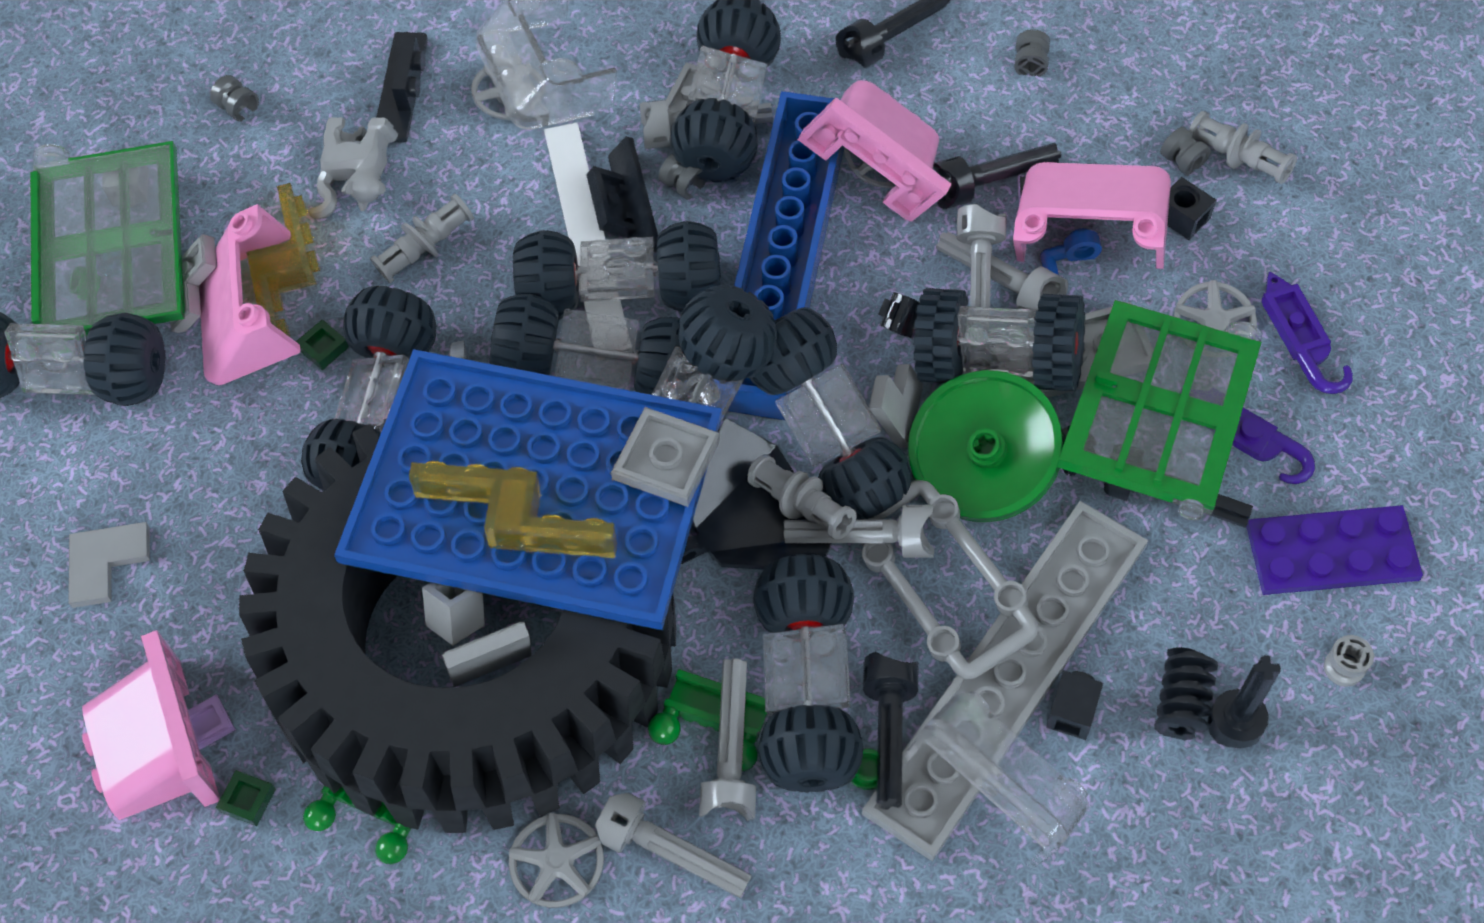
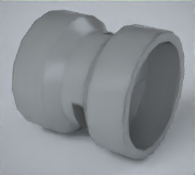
M1355 635L1343 636L1335 642L1324 660L1325 674L1337 685L1344 687L1354 686L1362 680L1373 664L1374 652L1370 644L1363 638Z

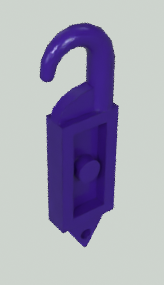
M1269 272L1266 279V290L1261 303L1293 360H1297L1309 383L1315 389L1327 394H1338L1347 390L1353 381V373L1350 366L1345 365L1343 367L1344 377L1339 382H1331L1325 379L1318 367L1319 364L1328 358L1331 351V341L1299 285H1291L1274 273Z
M1213 389L1209 393L1193 391L1189 393L1190 397L1223 406L1225 396ZM1243 407L1232 446L1262 462L1272 460L1283 451L1297 459L1302 465V470L1296 475L1281 473L1279 475L1281 481L1288 484H1300L1311 478L1315 471V460L1311 452L1300 443L1277 431L1278 427ZM1198 425L1214 435V429Z

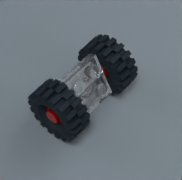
M926 288L919 299L920 305L917 307V320H915L914 326L916 334L913 345H915L913 354L914 360H916L915 372H917V379L920 382L946 383L963 375V372L995 370L1017 376L1033 377L1034 385L1041 390L1076 392L1081 377L1085 344L1084 298L1082 295L1042 294L1038 302V311L967 306L968 296H966L965 290Z

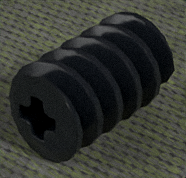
M1174 647L1167 650L1169 658L1165 661L1164 670L1166 673L1162 677L1163 688L1160 690L1159 695L1161 703L1157 706L1158 718L1155 720L1154 729L1163 736L1184 741L1192 740L1195 738V732H1205L1208 730L1209 723L1200 717H1207L1211 714V707L1203 702L1213 700L1214 693L1206 687L1215 685L1216 677L1209 672L1218 670V662L1199 651L1184 647Z

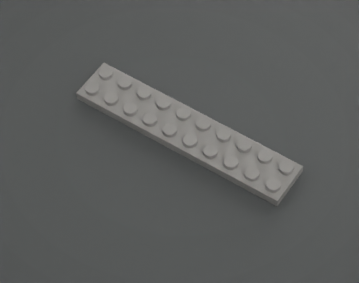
M1079 501L1021 583L1027 593V607L1038 622L1036 637L979 677L965 679L957 674L902 752L901 807L881 808V804H876V789L862 809V815L933 862L1146 548L1148 540ZM1000 613L967 662H972L1021 629V624L1015 617H1008Z

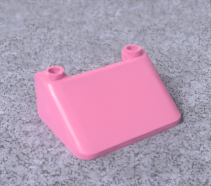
M1049 162L1035 164L1026 174L1015 220L1013 243L1017 261L1024 262L1026 244L1037 242L1044 236L1048 217L1133 221V238L1135 242L1142 248L1156 250V269H1164L1171 189L1169 174L1157 166Z
M258 204L232 217L215 248L217 267L199 285L204 376L215 385L226 384L300 353V344L270 322V315L266 309L257 304H243L240 261L291 239L290 231Z

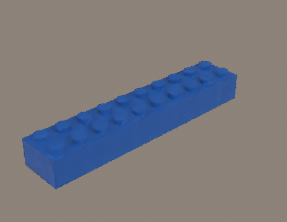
M785 91L780 93L734 286L742 288L744 292H751L757 296V300H762L768 306L769 311L772 312L775 320L799 308H810L844 146L842 145L825 161L797 139L803 129L835 98ZM749 377L744 380L728 382L725 379L720 381L711 378L710 395L712 407L722 408V411L779 420L786 419L792 389L779 395H770L759 389Z

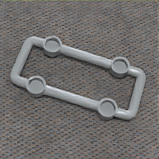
M916 480L911 482L908 493L906 495L903 494L902 500L868 520H883L900 509L902 505H906L921 495L928 505H934L933 513L929 516L931 523L936 528L948 529L994 589V600L998 611L1005 616L1015 617L1022 628L968 663L960 653L961 642L957 632L949 626H941L895 565V553L891 543H861L863 546L862 557L866 566L871 571L883 573L928 635L927 646L931 655L938 661L948 662L954 672L960 677L974 679L1030 643L1038 633V622L1027 607L1028 597L1025 588L1018 582L1005 579L960 521V509L957 501L950 495H940L929 482Z

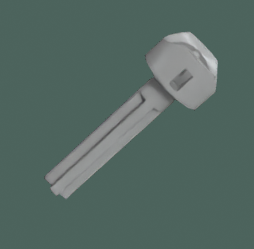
M666 100L640 103L641 123L644 125L643 134L646 149L671 147V129L681 111L671 114V109L667 108ZM771 103L740 106L749 114L754 124L773 122Z
M978 204L966 205L958 209L957 239L962 243L971 245L970 334L990 335L992 245L1005 241L1007 215L1006 213L994 215ZM970 342V346H989L990 344L988 342Z
M943 232L939 237L940 241L936 245V249L971 268V245L958 241L957 236L950 232ZM993 255L991 257V279L1017 293V309L1034 319L1042 294H1067V279L1045 267L1040 266L1028 275Z
M902 505V515H899L898 521L893 519L855 520L851 531L840 540H834L828 535V530L809 520H785V543L898 542L899 547H902L903 558H934V547L929 543L923 529L927 518L933 513L934 505Z
M723 659L717 761L718 779L701 783L699 817L701 818L707 815L711 809L725 807L737 811L744 816L746 821L755 820L757 786L740 780L742 776L747 661H741V659Z
M622 793L609 797L595 824L601 843L604 846L621 853L626 844L629 845L633 840L637 845L736 897H742L752 877L751 874L669 831L643 820L646 801L631 793ZM618 816L628 821L625 827L616 823Z

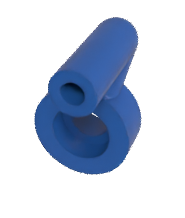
M1086 228L1072 231L1065 238L1062 245L1044 249L1041 252L1042 267L1059 275L1056 264L1058 260L1067 258L1069 261H1080L1096 258L1102 251L1099 235L1097 232Z

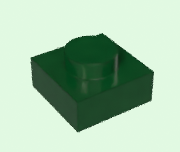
M323 319L296 341L300 344V352L321 370H324L349 348L346 339Z
M235 770L216 808L220 813L257 827L276 788L272 783Z

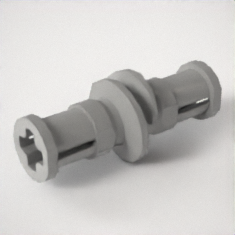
M1201 111L1195 117L1189 128V131L1193 133V139L1204 142L1219 153H1226L1228 167L1236 169L1241 164L1246 163L1256 171L1261 170L1275 177V181L1279 184H1283L1291 175L1297 162V155L1293 153L1287 155L1272 148L1270 144L1259 141L1261 130L1256 129L1250 136H1247L1249 126L1246 123H1243L1236 130L1228 124L1224 125L1211 119L1209 113ZM1207 128V129H1209V130H1211V131L1217 133V135L1214 136V135H1212V134L1206 132L1205 129ZM1267 158L1279 163L1280 166L1278 167L1268 162Z
M454 193L450 196L451 201L437 212H432L428 215L424 222L414 215L412 220L415 228L407 223L402 224L401 228L406 235L394 241V245L378 257L373 255L370 258L375 268L389 283L394 281L393 277L409 264L415 263L426 251L437 257L438 252L435 244L450 236L451 232L466 220L471 222L474 219L470 209L457 194Z
M766 454L758 457L748 470L749 484L756 488L762 487L771 493L779 501L780 511L788 519H798L804 516L810 522L817 523L828 530V535L834 540L843 539L853 528L856 520L855 510L849 506L842 507L834 502L829 495L822 492L823 481L816 476L809 478L808 473L803 471L792 473L791 471L784 470L776 465L773 457Z

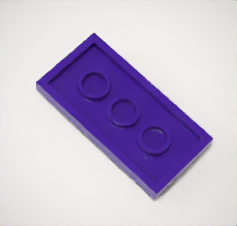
M1403 505L1249 519L1246 525L1262 595L1420 581L1423 577Z

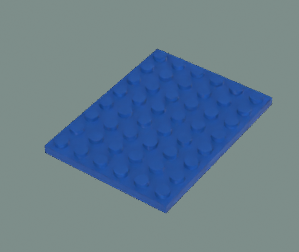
M413 349L334 556L337 563L663 630L707 469L688 507L612 480L611 471L645 407L718 432L722 408Z

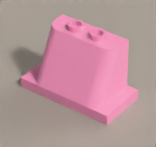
M859 80L854 82L845 91L841 100L836 97L803 129L797 139L825 161L843 145L896 185L887 193L882 203L911 222L945 196L951 186L949 181L933 170L939 144L937 132L916 114L893 99L891 95L868 81Z
M157 630L141 636L148 661L82 706L87 732L82 734V739L89 756H94L97 767L91 771L92 778L98 792H103L111 812L119 820L190 792L195 795L204 807L220 800L211 765L199 751L184 696L189 695V690L180 660Z

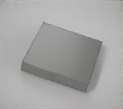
M645 407L611 471L612 480L688 507L720 443V433Z
M524 622L516 623L444 652L442 656L453 686H459L532 656L530 636Z

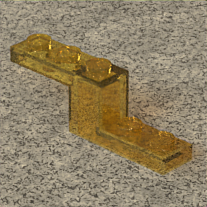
M291 183L277 186L285 226L291 233V239L288 242L246 253L257 305L266 309L270 315V322L290 337L285 318L279 319L278 312L284 310L280 293L315 285L314 272L320 271V265L315 250L309 251L308 244L314 243L309 223H303L302 217L308 215L302 195L296 196Z
M439 461L411 463L409 480L416 498L489 503L484 525L489 548L615 558L617 539L614 523H607L597 518L579 521L566 520L557 515L537 517L541 497L537 472H530L520 467H513L508 470L491 469L480 464H471L467 467L452 466Z

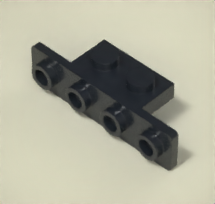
M394 33L376 118H386L393 125V129L398 133L397 139L393 142L405 143L408 140L415 101L420 94L421 72L425 69V52L428 42L426 33Z
M626 136L608 155L611 171L593 166L586 176L599 230L628 238L634 264L641 266L657 252L658 232L633 138Z

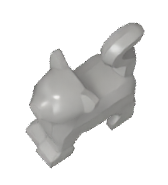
M343 117L328 118L323 136V152L320 160L321 172L317 181V192L324 199V202L320 206L309 209L308 213L312 218L324 219L335 211L337 195L330 186L334 181L348 180L341 192L343 194H350L358 202L360 211H364L369 202H373L386 191L381 175L387 164V146L390 142L395 141L398 133L393 129V125L386 118H371L367 131L364 127H359L358 131H355L353 134L342 131L346 121Z

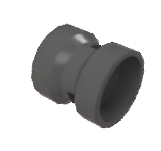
M1030 29L1021 32L1017 36V54L1015 55L1014 69L1019 75L1030 73V76H1042L1048 71L1049 57L1047 54L1050 48V39L1045 32Z
M225 75L219 78L210 91L211 101L219 108L225 109L227 114L236 121L241 122L245 119L239 114L243 108L247 107L254 112L259 105L258 95L248 87H243L242 83L232 75Z
M1182 126L1168 136L1161 147L1160 153L1167 160L1178 163V169L1186 176H1189L1193 173L1192 170L1204 165L1210 156L1211 149L1204 142L1194 140L1193 133Z
M672 153L666 158L659 170V180L668 187L677 188L679 195L686 200H690L693 196L686 192L687 188L693 184L701 190L706 181L700 180L696 176L702 172V169L680 166V162L675 159Z

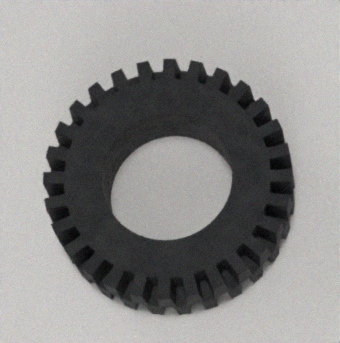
M371 423L352 432L360 463L353 468L331 447L314 458L324 491L317 490L295 476L282 491L292 520L267 512L258 530L268 554L248 553L243 571L253 594L239 595V616L249 634V637L242 638L241 641L245 658L257 678L254 682L295 753L303 764L305 762L309 763L315 775L324 786H327L334 794L343 787L354 806L373 817L382 802H384L395 821L404 827L418 830L424 811L429 810L433 812L445 833H466L468 810L482 809L493 830L514 826L511 802L530 796L540 817L560 809L558 783L570 777L583 795L600 783L598 757L603 752L619 764L625 760L634 749L632 722L634 721L648 728L651 718L658 712L657 686L667 688L672 673L671 646H676V618L673 594L663 630L563 610L557 625L544 644L525 662L499 677L479 684L455 688L428 687L402 680L380 668L366 655V634L372 612L385 589L398 575L337 563L334 556L379 436Z

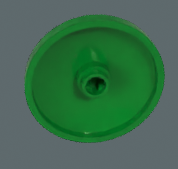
M995 370L975 371L960 375L941 385L920 407L909 434V462L916 480L929 482L940 495H950L957 501L960 509V519L972 522H995L1014 517L1026 511L1047 493L1060 470L1057 464L1064 445V437L1054 407L1043 392L1034 384L1008 372Z

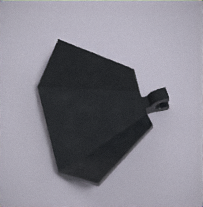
M725 418L718 432L720 433V443L708 465L692 522L697 535L688 536L681 564L706 552L721 567L761 570L769 563L787 556L812 554L827 557L832 543H785L784 521L807 519L804 516L798 519H788L780 511L779 501L771 493L762 487H753L748 482V470L752 463L758 457L765 454L773 457L776 465L794 473L779 447Z

